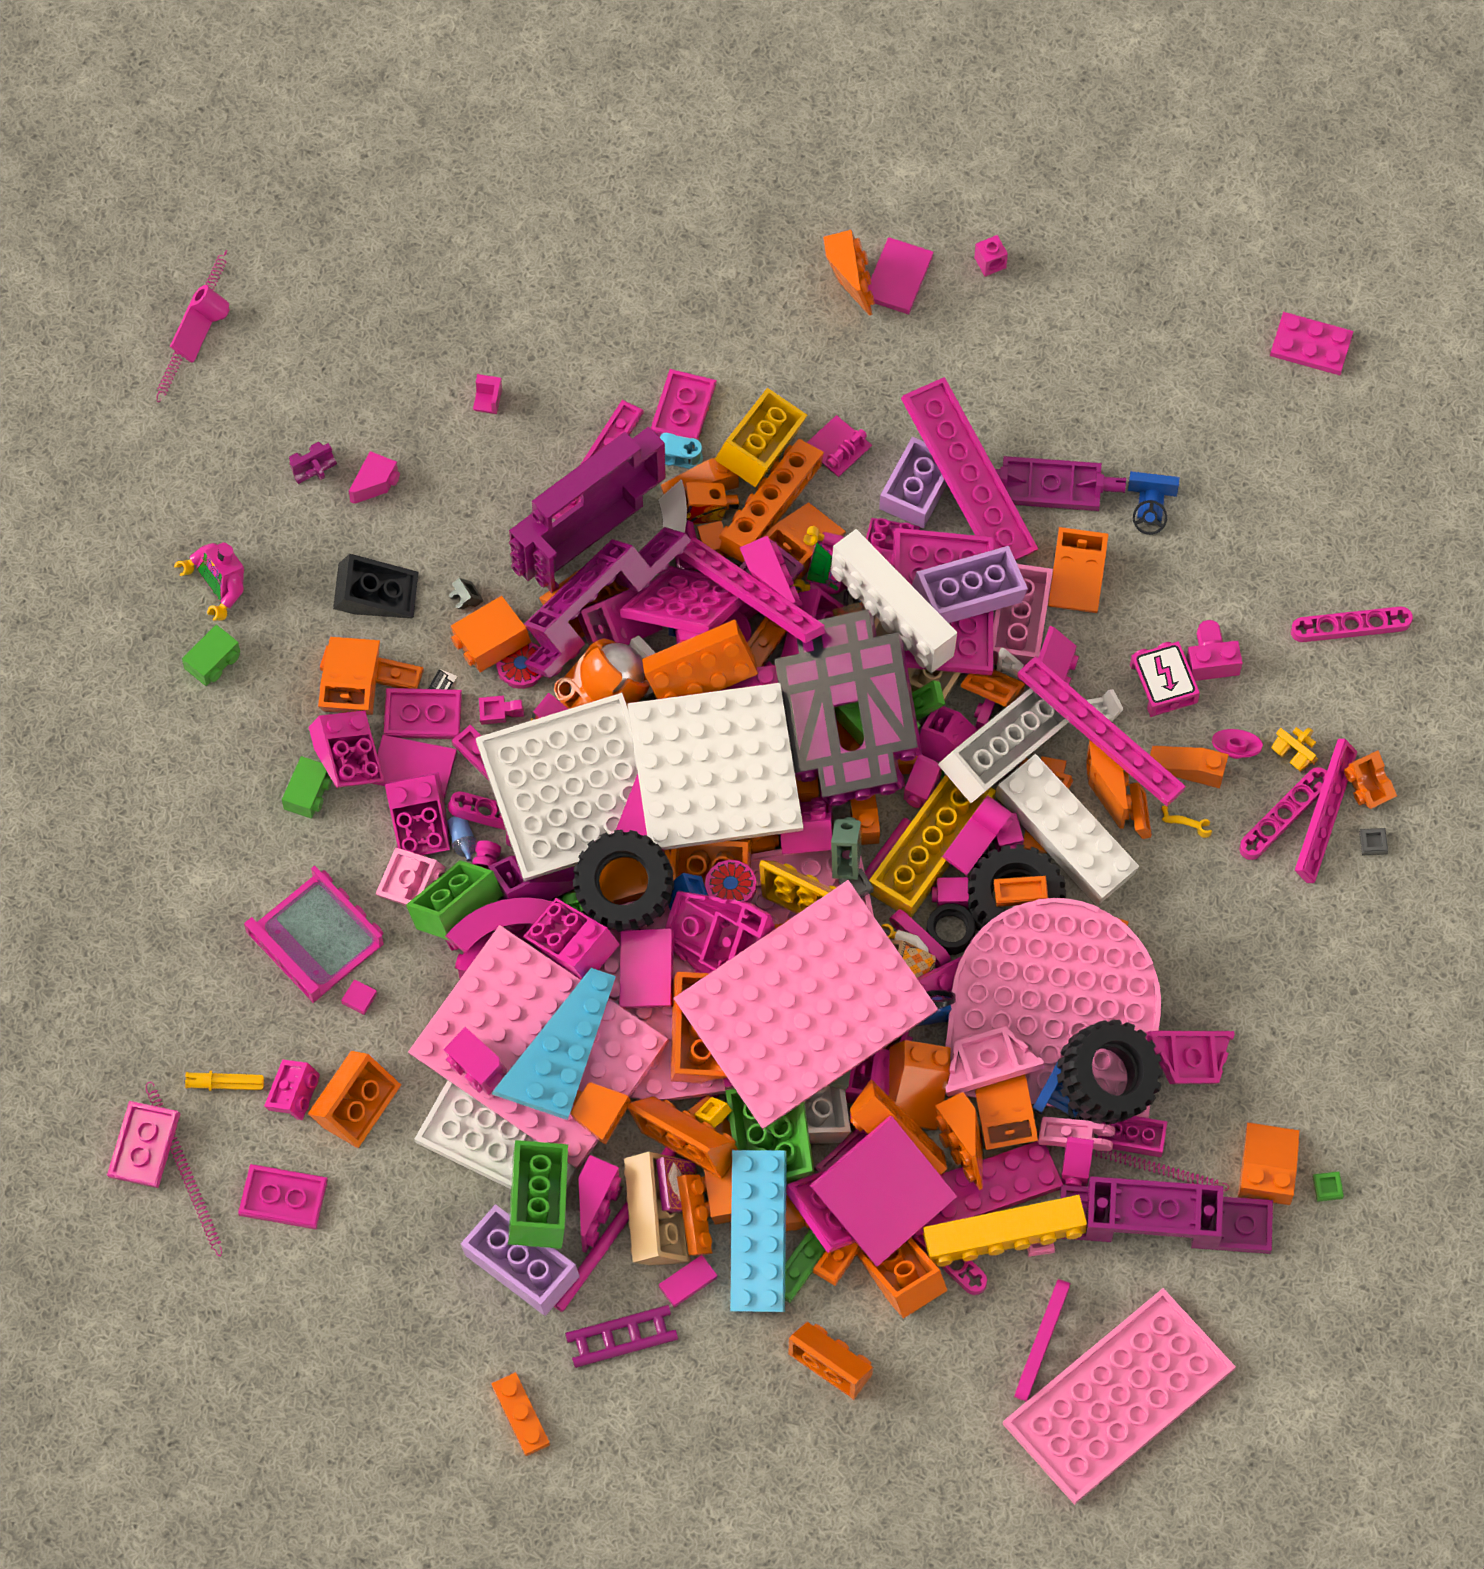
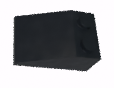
M348 554L338 563L333 609L355 615L413 618L419 572Z

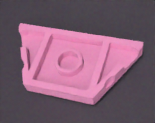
M1006 1026L955 1041L954 1056L950 1065V1076L946 1086V1093L950 1097L961 1092H967L1044 1069V1061L1029 1051V1047L1021 1040L1016 1039Z

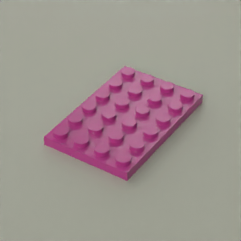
M895 528L893 567L912 585L917 571L994 550V537ZM993 611L949 623L957 632L954 656L936 670L992 675ZM905 650L908 668L926 669L918 665L915 656L909 650Z

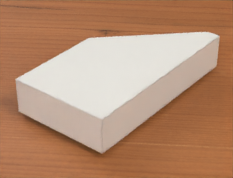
M1001 647L996 670L1020 681L1017 675L1024 667V664L1005 648Z

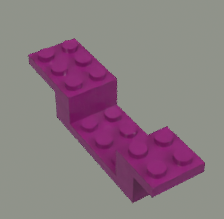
M664 527L639 552L632 545L611 539L524 623L541 645L524 662L527 668L548 678L559 674L563 669V665L569 659L575 658L580 653V649L585 645L568 621L575 619L580 614V610L587 603L594 601L598 596V592L613 581L620 586L637 592L646 589L658 573L667 569L669 562L675 556L681 555L686 550V546L691 542L687 534Z
M1090 1176L1088 1187L1061 1185L1060 1199L1080 1195L1087 1223L1086 1233L1082 1234L1079 1238L1071 1240L1112 1242L1113 1234L1117 1232L1191 1238V1248L1264 1254H1271L1273 1200L1223 1197V1186L1093 1176Z

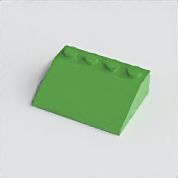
M735 1088L726 1090L727 1104L732 1110L729 1113L731 1135L736 1141L735 1146L738 1150L787 1151L786 1186L814 1173L804 1102L765 1129H762Z

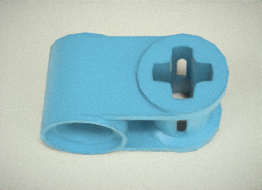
M662 433L660 435V439L665 443V465L691 469L703 462L702 445L697 439L676 436L671 433Z

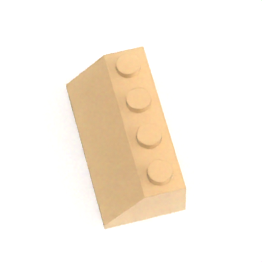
M646 1152L624 1158V1174L627 1187L626 1199L629 1211L633 1262L644 1265L689 1263L690 1256L683 1214L662 1211L656 1159L675 1157Z

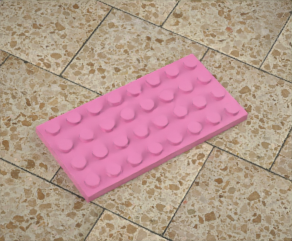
M1162 1288L1003 1421V1425L1075 1505L1235 1370V1365L1168 1292Z

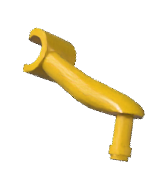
M1166 805L1162 806L1163 822L1183 824L1197 828L1198 835L1203 838L1211 836L1212 830L1202 829L1203 826L1210 825L1208 819H1203L1199 822L1180 815L1169 816L1168 807Z

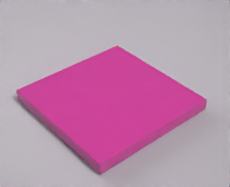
M668 566L665 571L661 572L651 581V584L646 589L641 590L620 609V617L702 634L720 626L745 602L699 571Z
M892 1116L885 1119L810 1185L876 1266L880 1265L957 1197Z

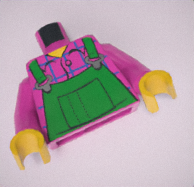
M810 526L807 529L808 535L804 536L805 544L815 545L806 581L809 584H805L801 579H796L793 581L794 585L792 586L801 588V590H797V593L817 588L827 594L841 593L848 587L842 581L839 582L834 578L831 573L833 546L845 537L828 532L821 534L816 526Z
M225 542L218 545L210 543L203 545L190 555L189 560L176 562L174 567L179 568L183 566L184 571L180 574V576L192 574L194 572V565L197 566V571L221 602L220 606H210L207 614H216L213 621H221L227 617V607L231 608L244 591V567L230 545Z

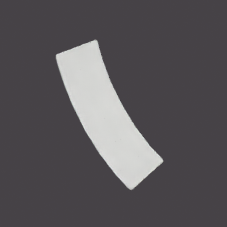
M680 480L658 501L662 511L663 528L667 527L684 533L687 505L683 482Z

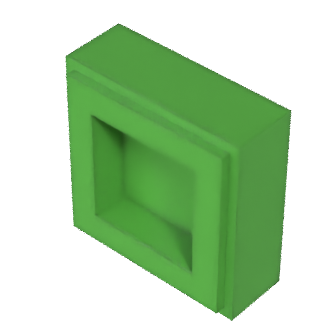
M1339 1171L1313 1174L1317 1202L1343 1199L1344 1194Z

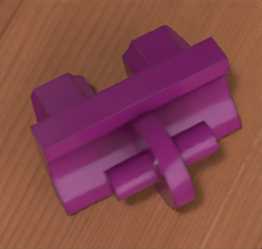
M318 441L311 445L309 453L303 456L301 453L289 456V464L298 484L315 475L319 480L325 478L323 471L337 465L329 443L323 445Z

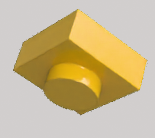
M711 1097L694 1115L699 1122H707L715 1128L723 1122L724 1118L732 1110L726 1102Z

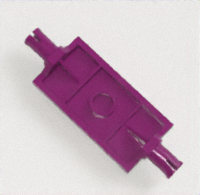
M1003 456V467L995 469L1014 505L1099 511L1100 493L1103 494V491L1125 493L1126 477H1105L1101 473L1102 463Z

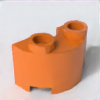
M1379 750L1350 763L1349 767L1344 769L1345 777L1350 783L1352 782L1355 789L1353 795L1356 802L1360 806L1365 804L1370 809L1397 797L1391 780L1385 774V765Z

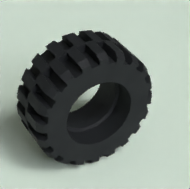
M614 830L612 834L607 832L601 834V838L596 841L592 840L587 844L588 848L585 852L581 851L578 856L579 862L574 867L575 878L573 879V887L579 904L591 919L607 927L608 930L615 929L617 932L641 930L640 927L650 926L654 923L653 920L655 918L661 917L664 914L666 905H669L672 899L674 874L663 849L653 842L650 837L640 835L637 831L623 832V830ZM622 857L633 858L640 862L648 875V886L645 893L640 899L628 905H618L610 902L602 894L599 884L600 875L604 867L611 861Z
M1018 844L1016 848L1010 849V845L1001 847L1000 852H997L996 849L988 852L987 859L982 857L977 862V868H973L968 884V910H970L975 922H977L976 929L980 931L992 919L1006 911L1001 906L996 907V901L992 896L994 879L1046 876L1048 898L1066 899V882L1064 876L1060 875L1061 869L1057 863L1051 864V857L1046 853L1043 856L1038 854L1039 849L1031 847L1030 850L1024 849V845Z
M1113 1019L1109 1022L1103 1020L1080 1030L1068 1040V1044L1063 1046L1060 1053L1064 1057L1058 1059L1057 1068L1061 1069V1073L1057 1074L1058 1083L1063 1084L1064 1089L1060 1090L1063 1097L1068 1096L1070 1099L1068 1105L1072 1110L1078 1108L1081 1117L1084 1119L1092 1117V1122L1098 1124L1103 1122L1115 1124L1142 1113L1147 1109V1106L1155 1101L1156 1096L1154 1094L1160 1092L1162 1085L1161 1082H1158V1079L1163 1077V1069L1158 1066V1063L1162 1062L1160 1054L1156 1055L1153 1050L1156 1045L1152 1040L1149 1042L1146 1040L1147 1034L1142 1029L1135 1031V1025L1129 1022L1122 1024L1121 1020ZM1097 1050H1109L1115 1053L1124 1063L1127 1071V1085L1121 1095L1117 1096L1106 1092L1096 1082L1092 1071V1062Z

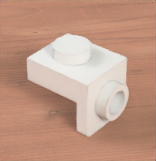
M1113 689L1108 690L1100 698L1087 700L1111 722L1123 711L1121 702Z

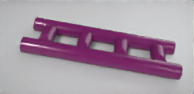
M669 1305L565 1333L567 1343L576 1341L580 1356L572 1358L574 1368L678 1340L676 1329L667 1331L663 1318L671 1315ZM653 1320L657 1335L641 1338L638 1324ZM627 1327L631 1342L616 1346L612 1331ZM602 1334L606 1349L590 1353L586 1338Z

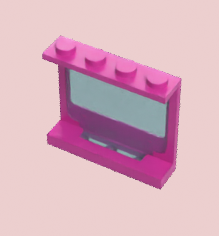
M315 865L311 868L313 877L258 922L251 917L244 923L246 933L312 1003L384 945L382 938L384 933L375 922L371 924L365 918L367 915L359 905L354 907L344 889L341 887L337 889L332 884L331 876L325 870L320 871Z

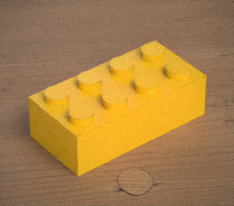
M766 388L727 438L715 460L756 487L797 434L808 415L769 388Z

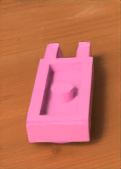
M1042 1117L1038 1142L1039 1145L1066 1147L1067 1137L1069 1136L1094 1140L1093 1149L1097 1151H1111L1113 1147L1111 1141L1093 1138L1095 1133L1099 1136L1111 1137L1115 1134V1127L1086 1120Z

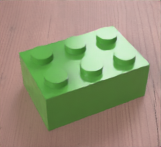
M459 860L407 903L406 906L417 930L448 940L445 936L457 923L475 910L496 902L503 896V893L492 870Z

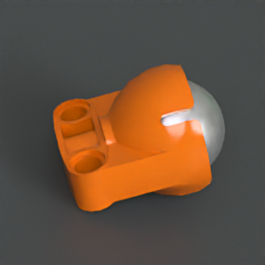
M603 638L592 643L563 678L557 680L554 690L559 701L568 709L619 693L623 694L626 705L639 702L648 692L650 684L644 674L642 658L635 649L626 644L616 643L613 640Z

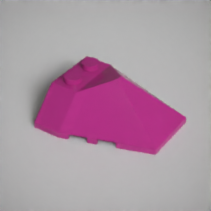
M683 891L676 893L665 929L672 928L674 930V952L683 961L687 960L695 969L694 973L713 972L775 930L771 914L751 903Z

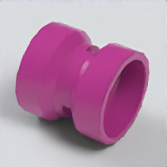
M478 841L475 849L477 856L473 859L472 864L489 869L488 866L496 863L497 858L500 857L501 846L491 841Z

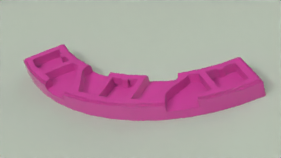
M512 898L488 904L463 918L445 937L465 953L476 941L496 930L499 925L502 927L533 925L552 901L537 898Z

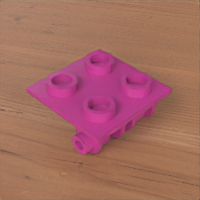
M837 415L807 442L824 452L822 464L837 477L841 476L872 447V444L865 439L867 434L864 430H854Z

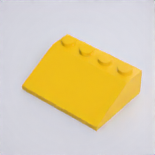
M761 860L759 864L762 897L796 914L837 888L831 885L828 887L820 883L812 875L807 874L805 876L787 863L781 864L777 861Z

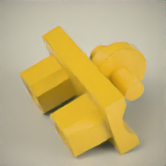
M1280 727L1276 732L1278 738L1271 749L1282 758L1290 748L1297 751L1298 753L1290 761V764L1300 772L1308 767L1310 763L1314 765L1318 758L1304 746L1306 743L1313 748L1317 743L1311 738L1313 730L1308 727L1303 732L1296 727L1292 732L1298 737L1296 740Z

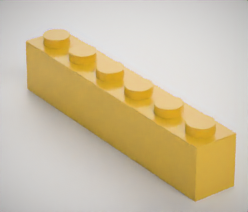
M1080 1195L923 1227V1238L928 1257L934 1264L942 1267L951 1264L954 1260L963 1259V1261H971L977 1259L978 1255L989 1253L990 1256L1002 1254L1007 1249L1024 1250L1029 1248L1031 1244L1041 1243L1042 1245H1048L1056 1242V1239L1065 1237L1067 1239H1076L1086 1233L1087 1223Z

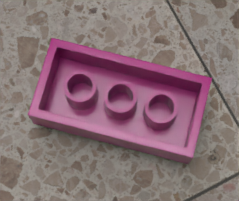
M1134 1116L1115 1124L1100 1123L1115 1127V1134L1111 1137L1098 1135L1100 1139L1111 1141L1113 1143L1112 1149L1162 1157L1167 1121Z

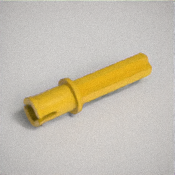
M209 1071V1073L186 1072L185 1074L186 1089L206 1088L212 1091V1089L263 1090L264 1088L263 1075L213 1073V1071Z

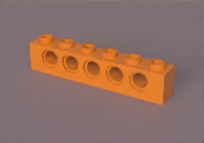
M799 438L793 446L789 445L783 454V459L780 462L776 461L768 478L764 477L761 480L757 492L749 495L742 510H737L729 527L725 526L719 536V539H721L720 551L743 563L745 559L740 547L761 539L782 518L820 469L824 452Z

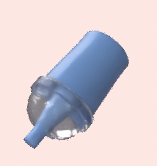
M453 816L447 821L452 840V849L459 856L466 857L469 862L472 860L471 855L475 852L477 840L472 833L468 820Z

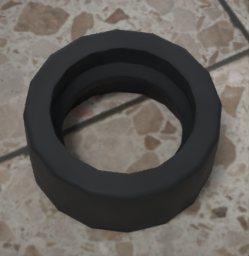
M956 903L943 904L936 907L930 913L926 932L949 955H957L964 952L975 937V920L971 912L964 906ZM946 916L960 918L966 926V933L961 940L956 942L942 940L936 933L937 922Z

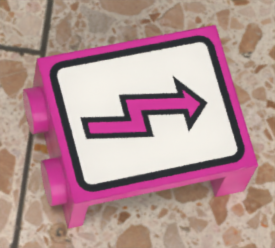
M1179 641L1174 643L1165 642L1157 648L1150 650L1141 649L1131 656L1130 667L1131 670L1135 668L1148 698L1147 710L1150 717L1198 703L1200 692Z

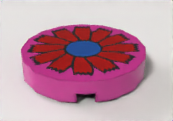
M531 642L497 662L496 669L499 678L507 683L508 686L519 689L529 688L537 684L543 678V675L530 671L524 662L539 649V646Z
M726 860L719 862L709 870L706 876L705 888L708 896L750 903L756 894L757 880L755 874L747 864L740 861Z

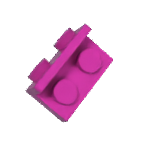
M282 1059L264 1107L269 1111L289 1113L297 1120H303L309 1108L313 1092L318 1084L320 1074L306 1062Z

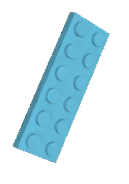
M732 1150L730 1311L785 1312L787 1151Z

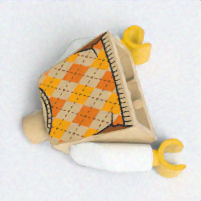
M889 924L881 926V928L890 931L888 938L916 978L934 970L936 958L929 953L928 947L919 936L901 930L895 932Z

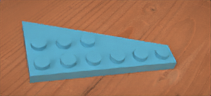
M590 968L493 1090L492 1095L568 1120L616 976Z

